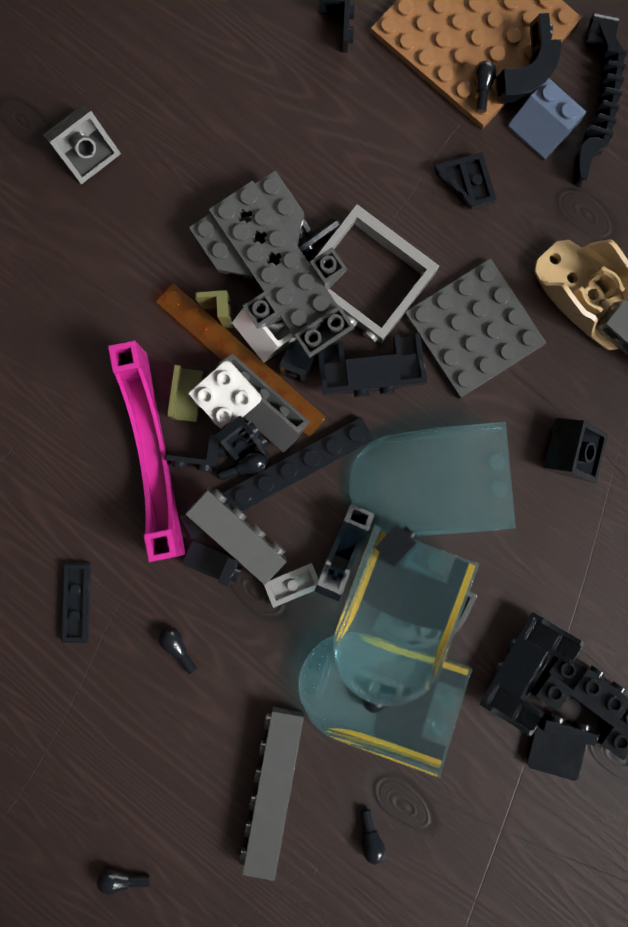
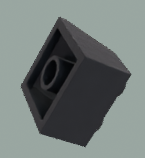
M556 418L555 424L551 429V440L549 449L545 454L544 468L560 475L597 483L608 433L584 420Z

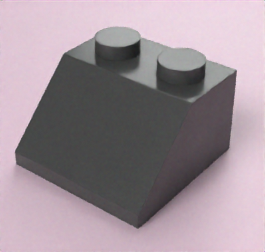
M81 105L43 134L44 138L81 184L121 155L94 114L84 105Z

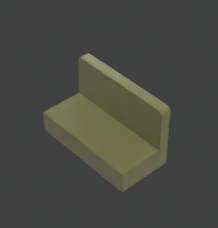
M227 290L195 293V299L202 310L217 309L218 319L223 328H234L232 324L233 306Z
M174 365L168 408L169 418L198 423L200 407L188 393L199 382L204 380L203 371L183 369L180 365Z

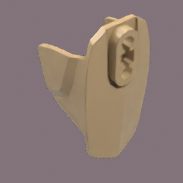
M570 240L555 242L536 260L534 273L539 283L555 305L589 337L608 351L619 349L596 328V324L612 303L624 299L628 300V259L613 240L593 242L582 248ZM550 257L556 259V264L551 263ZM568 275L573 277V283L567 280Z

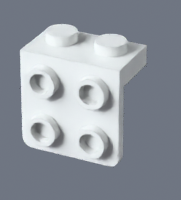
M224 361L188 393L194 402L210 416L213 423L221 429L240 415L241 417L245 416L261 401V395L230 361Z

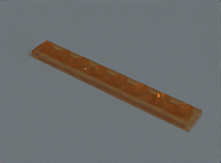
M174 283L156 301L160 307L220 360L223 361L231 354H234L306 417L310 423L303 433L308 437L325 421L326 417Z

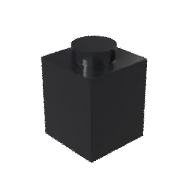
M397 524L375 548L397 568L418 546V543L415 541L418 536L408 526L402 529Z

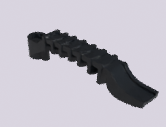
M593 12L588 24L586 43L597 46L601 56L600 62L604 63L601 72L603 78L600 85L602 91L599 96L598 102L600 103L597 107L596 115L592 120V124L586 128L583 138L587 140L575 155L573 179L574 186L581 187L583 180H587L592 159L602 154V151L607 148L614 134L612 130L617 121L615 116L620 107L618 101L622 95L620 88L624 81L622 73L626 66L624 58L628 51L622 48L616 38L619 17Z

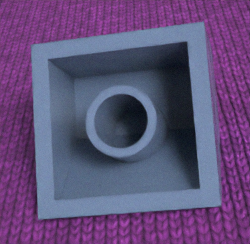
M548 79L531 95L507 128L542 160H545L577 127L586 111L552 80Z

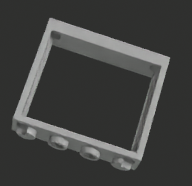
M356 205L316 257L331 247L335 249L351 227L356 225L422 275L382 328L332 290H328L353 326H358L364 331L363 335L367 339L382 344L436 274L439 265L359 205Z

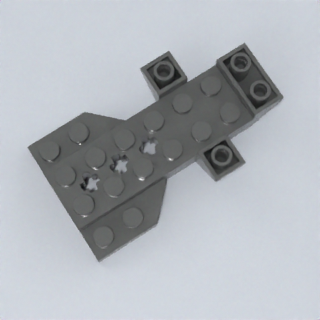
M276 171L256 184L253 181L246 184L209 209L210 214L189 227L219 273L243 275V277L256 281L263 293L243 305V308L257 329L283 321L295 341L309 358L355 329L340 305H337L328 292L330 287L347 271V268L333 247L310 261L309 264L298 248L304 211ZM247 216L250 217L251 221L246 223V221H242V218ZM264 237L265 242L263 244L256 242V238ZM279 258V264L275 266L274 263H270V259Z

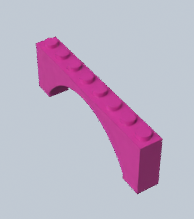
M136 341L108 346L113 373L117 378L128 410L140 460L146 510L144 538L149 562L186 555L168 461L164 460L167 454L147 353Z

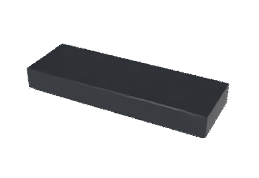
M63 563L61 643L90 642L92 563Z

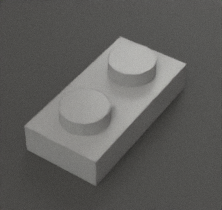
M310 563L271 579L264 586L274 608L314 591L319 579L313 564Z

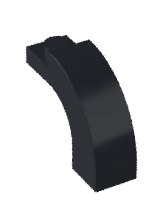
M539 13L529 24L532 51L529 65L522 68L503 69L495 78L497 104L514 103L527 98L543 85L554 72L560 58L561 39L551 40L553 25L550 23L549 13Z
M350 504L320 573L315 592L338 602L340 601L353 564L369 532L374 513Z

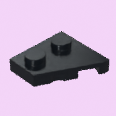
M482 152L435 165V173L470 210L495 204L497 199Z

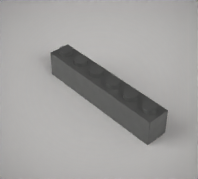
M273 706L272 714L266 713L264 730H269L267 741L261 740L259 756L264 757L262 767L257 766L254 783L259 784L257 794L252 793L249 810L254 811L253 820H247L244 837L249 838L248 848L242 847L239 864L244 865V876L275 881L304 712Z

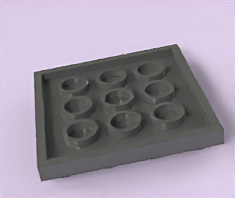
M491 258L412 307L404 314L415 332L420 333L422 343L459 399L547 343Z

